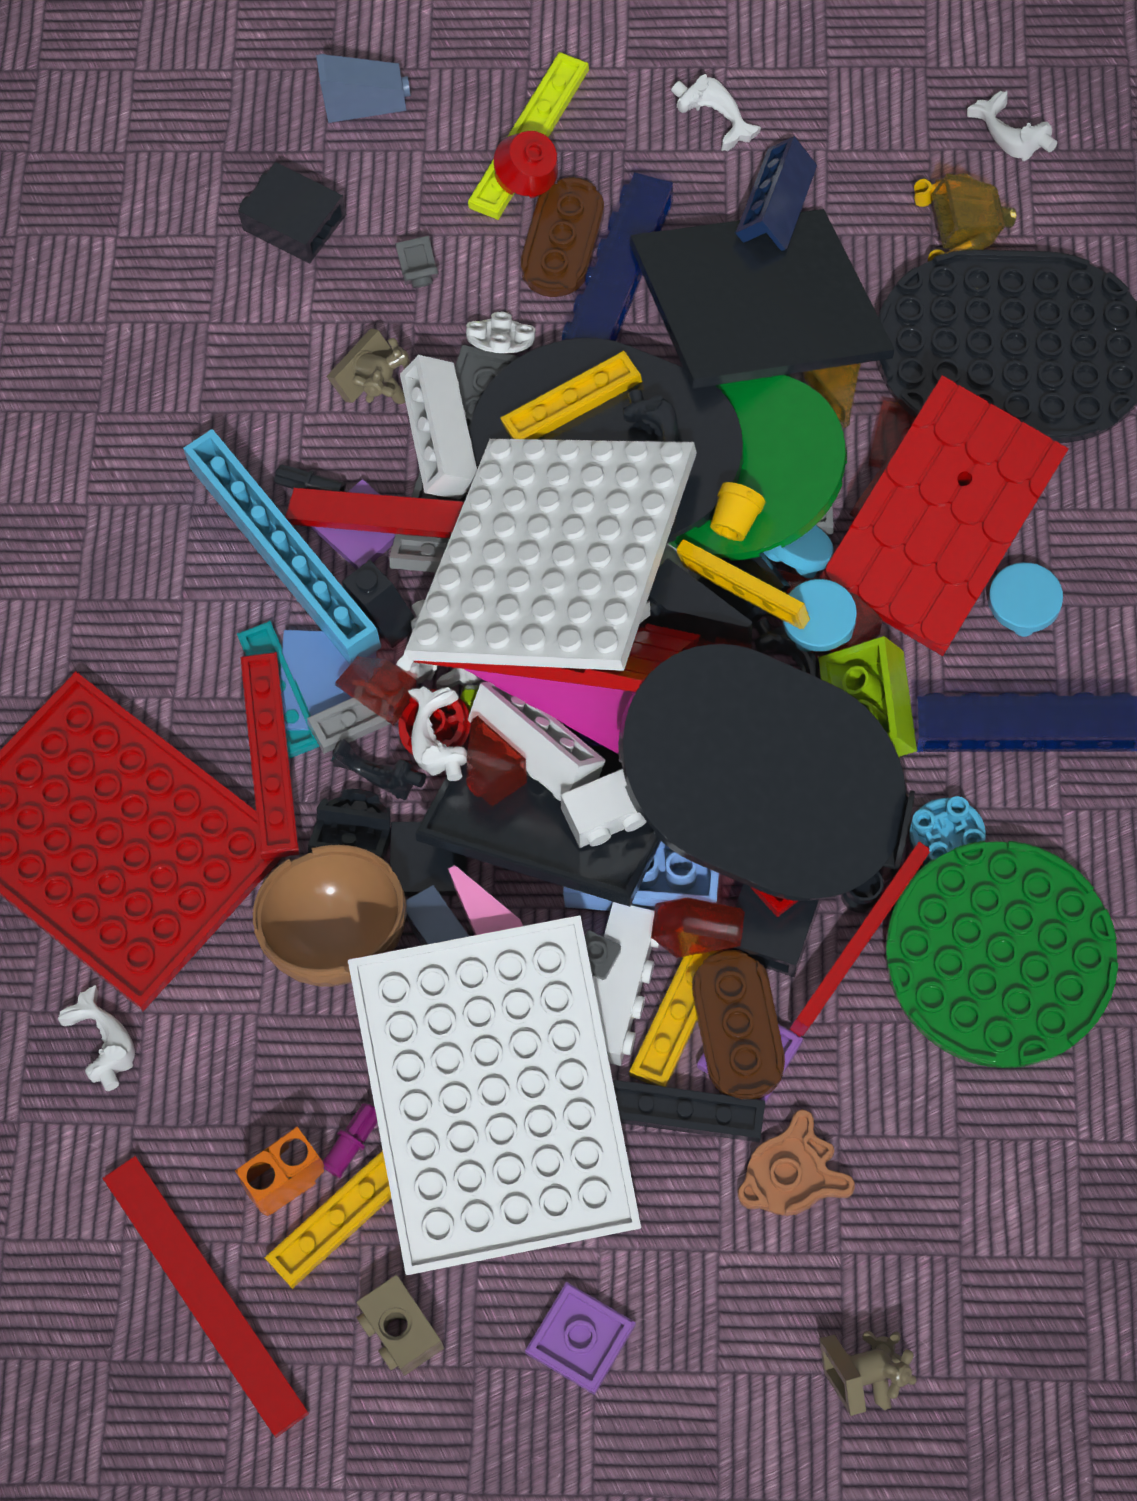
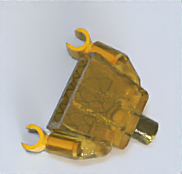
M967 173L946 174L944 178L936 179L934 184H931L929 180L920 179L914 185V199L917 206L925 207L933 201L943 248H949L950 251L948 252L984 250L994 243L1004 227L1012 228L1015 224L1016 210L1013 207L1001 206L998 189L994 185L976 180ZM933 250L928 256V262L933 260V257L945 254V252Z

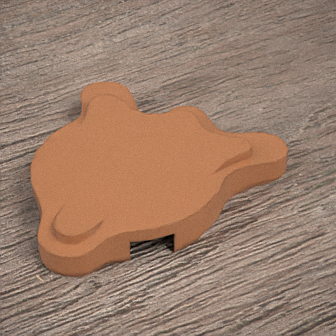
M801 1109L793 1114L791 1123L785 1132L766 1140L752 1153L745 1181L738 1189V1200L747 1209L760 1208L776 1215H797L812 1207L820 1199L826 1197L848 1198L852 1196L855 1183L851 1176L829 1170L826 1167L825 1163L834 1156V1147L814 1134V1118L812 1114L807 1110Z

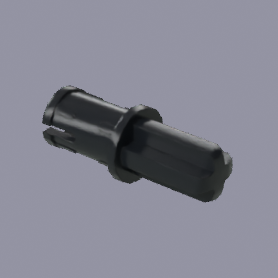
M283 464L276 469L274 482L277 485L291 489L303 488L345 492L346 488L344 481L317 475L316 470L312 469L310 472Z

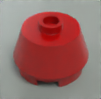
M524 131L511 135L501 141L494 153V175L498 184L510 195L516 193L534 198L547 192L554 185L558 175L557 152L552 141L537 131Z
M429 689L432 693L437 691V689ZM411 697L401 717H399L398 725L400 740L406 750L413 755L411 736L419 704ZM460 698L450 705L435 710L430 716L431 728L434 730L436 740L447 747H463L469 735L471 723L468 721L469 711Z

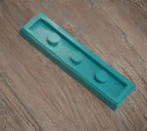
M271 621L237 633L245 656L277 652L279 674L281 673L282 665L307 724V718L311 717V714L296 679L294 681ZM280 680L281 692L286 689V684L283 680ZM288 710L284 715L285 721L290 724L296 723L299 719L298 712ZM310 728L309 731L286 730L289 759L320 747Z

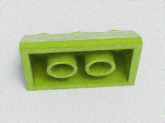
M883 636L818 657L821 680L844 690L863 704L887 732L898 757L917 752L905 657L902 649Z

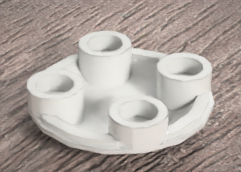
M494 312L491 315V319L471 321L466 325L468 341L475 347L489 352L515 353L523 351L532 346L535 340V327L513 321L512 315L507 312Z

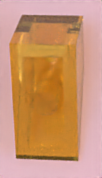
M861 363L804 372L805 381L828 401L835 411L843 428L849 426Z

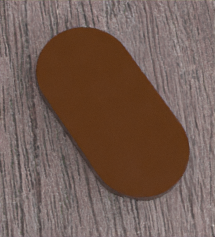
M574 177L557 180V184H554L547 192L539 195L521 256V272L527 286L540 295L561 297L571 294L583 285L588 276L605 212L602 195L600 196V193L596 191V187L589 181Z
M739 950L718 951L703 961V964L696 971L692 982L693 1000L708 1075L713 1085L722 1094L739 1099L758 1100L770 1094L778 1086L785 1066V1055L769 978L764 967L757 960L755 961L749 957L748 954Z

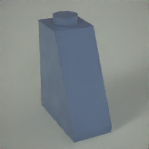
M326 54L316 55L328 123L406 111L404 97H409L411 94L408 76L401 77L399 63Z
M434 885L406 900V918L421 945L469 937Z

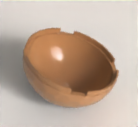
M320 846L312 848V853H308L293 861L287 859L266 878L257 893L253 906L254 932L265 956L281 972L296 981L319 987L345 985L352 983L348 964L349 959L395 950L405 926L407 915L406 898L397 875L392 871L389 864L379 856L354 846Z

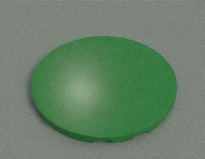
M786 375L715 385L730 401L742 430L744 458L737 484L753 489L762 495L766 501L762 512L757 515L743 541H734L715 533L710 527L711 518L701 527H694L690 531L678 536L677 540L668 544L677 549L684 539L718 558H729L730 561L759 557L760 553L778 546L783 548L810 531L828 512L843 484L842 478L845 465L847 464L846 439L841 423L828 401L807 384Z
M979 841L956 847L954 850L930 861L918 871L900 895L892 912L887 930L885 954L888 976L895 997L910 1022L922 1035L945 1052L967 1062L987 1067L1018 1068L1048 1061L1075 1046L1088 1034L1106 1010L1113 994L1118 972L1117 937L1108 910L1103 906L1091 883L1072 865L1057 855L1042 848L1016 841Z

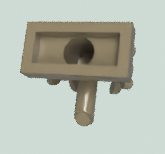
M370 329L326 376L345 402L353 403L363 391L367 394L366 401L368 403L373 402L374 398L381 394L391 397L397 404H404L406 402L402 388L392 375L393 370L400 365L405 369L409 365L410 359L408 353L402 347H399L395 338H390L388 344L379 330Z
M865 1331L862 1338L872 1345V1350L854 1355L846 1353L835 1334L819 1338L824 1374L850 1416L866 1412L863 1386L872 1384L875 1403L883 1410L892 1408L891 1399L897 1398L900 1387L907 1384L914 1385L917 1382L909 1366L914 1356L913 1352L906 1349L902 1356L895 1353V1344L901 1338L899 1332H893L889 1338L884 1336L876 1338L872 1332ZM888 1378L891 1379L892 1382L890 1387L888 1384Z

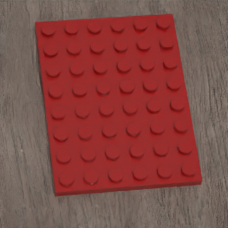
M76 671L0 750V895L142 1011L152 1003L282 858L262 860L256 810Z

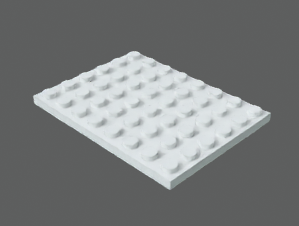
M489 439L405 651L408 659L412 661L624 671L697 454L694 442Z
M580 915L348 960L406 1275L641 1229Z

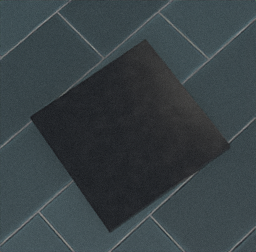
M824 209L800 212L788 247L783 251L778 248L767 233L743 243L735 233L740 220L630 235L629 245L692 388L893 358L895 349Z
M563 724L578 738H580L578 734L579 732ZM474 726L463 745L468 752L469 759L467 763L460 766L462 778L457 781H449L446 776L416 831V841L630 907L661 843L653 834L655 831L646 822L642 827L634 831L626 832L624 829L614 833L608 841L601 845L590 846L588 844L580 848L561 810V801L557 800L553 793L539 781L530 777L528 772L516 761L507 757L504 751L495 743L481 735L480 731ZM605 746L590 747L605 759L599 779L622 769V762H619V754Z

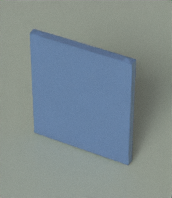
M284 630L282 653L294 681L296 680L311 716L375 688L377 651L352 668L323 631ZM281 665L280 680H283L286 684V689L282 692L284 715L288 710H295L299 714V719L296 723L290 724L285 721V729L309 731Z

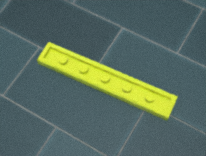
M559 52L507 137L524 131H537L549 137L588 73L589 63ZM493 159L468 200V207L499 220L513 195L508 194L498 184L494 175Z

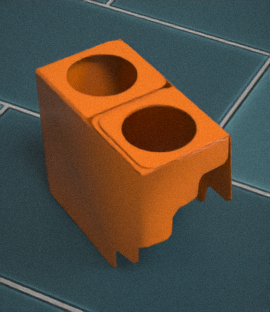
M297 1126L236 1169L235 1172L246 1194L263 1215L269 1216L316 1184L315 1180L324 1172V1163ZM294 1139L302 1140L308 1149L304 1162L297 1166L285 1164L281 1160V1154L289 1149L291 1141ZM273 1167L275 1178L268 1188L258 1190L249 1185L251 1181Z

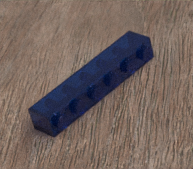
M634 172L630 184H624L620 194V208L618 212L613 211L608 224L610 232L607 239L602 238L597 249V263L595 266L591 265L587 271L585 279L587 287L584 294L579 293L576 297L573 309L575 315L572 322H566L562 332V340L598 338L617 341L643 277L629 245L630 235L662 231L673 204L672 182Z
M1012 692L1002 693L999 696H982L979 693H965L961 696L929 693L924 696H917L915 707L917 752H1137V696H1132L1127 692H1117L1110 696H1094V694L1089 692H1080L1073 696H1057L1051 692L1039 693L1036 696H1020Z

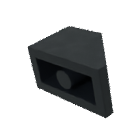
M371 560L367 561L342 581L343 588L374 624L378 634L391 648H394L413 632L411 620L415 618L393 583Z

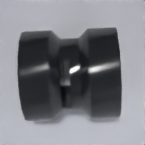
M878 871L862 885L841 895L843 904L849 910L856 913H864L874 907L883 888V878Z

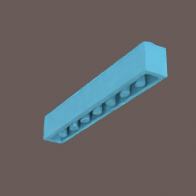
M211 429L185 446L183 449L192 472L353 668L380 649L381 643L374 624L215 431Z

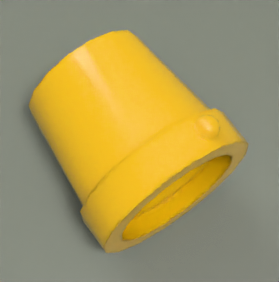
M725 482L721 485L718 492V501L710 527L722 537L734 541H743L757 515L762 512L766 501L762 495L749 487L733 482Z

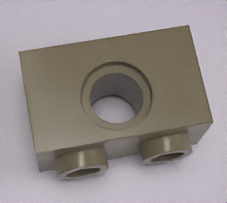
M397 1274L356 1302L362 1312L356 1317L368 1337L375 1333L384 1345L378 1352L391 1371L398 1367L402 1374L406 1376L444 1349L440 1338ZM395 1319H403L408 1323L406 1331L397 1337L388 1335L387 1327L389 1323Z

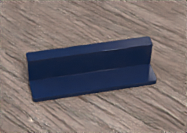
M795 136L768 148L735 232L743 243L767 233L781 251L788 247L817 168V164Z

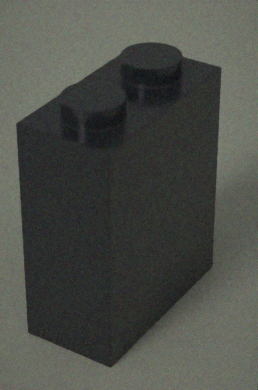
M277 162L273 164L268 172H264L261 175L256 188L250 196H246L241 201L238 210L244 231L309 264L347 215L343 195Z
M743 884L723 940V950H739L748 954L755 961L757 960L764 968L795 978L822 899L798 901L779 917H776L752 888Z

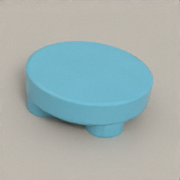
M815 525L810 531L783 548L778 546L765 551L764 554L772 561H782L795 568L805 578H814L818 571L826 568L834 554V546L827 534Z
M1027 562L1016 563L1002 569L993 579L989 591L988 606L998 622L1006 628L1013 630L1018 636L1025 637L1033 632L1047 628L1055 621L1061 610L1063 591L1059 580L1045 567Z
M814 579L801 583L788 594L805 604L810 617L804 629H798L783 620L787 635L798 649L804 652L828 651L837 648L852 638L856 625V605L851 594L843 586L830 580Z
M959 796L935 799L923 805L913 815L909 831V841L912 850L918 842L930 848V853L923 862L924 865L954 850L956 847L985 841L986 838L985 826L981 816L969 805L966 799Z

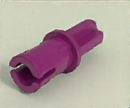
M367 1103L361 1105L344 1131L339 1130L337 1134L340 1137L323 1160L324 1169L341 1179L342 1174L357 1152L365 1149L363 1143L378 1123L373 1105Z

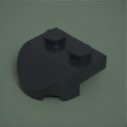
M344 789L340 797L334 798L329 802L327 798H324L319 803L316 809L317 821L308 844V853H312V848L320 846L348 845L365 849L384 860L391 838L390 808H386L380 802L379 796L376 793L363 789Z

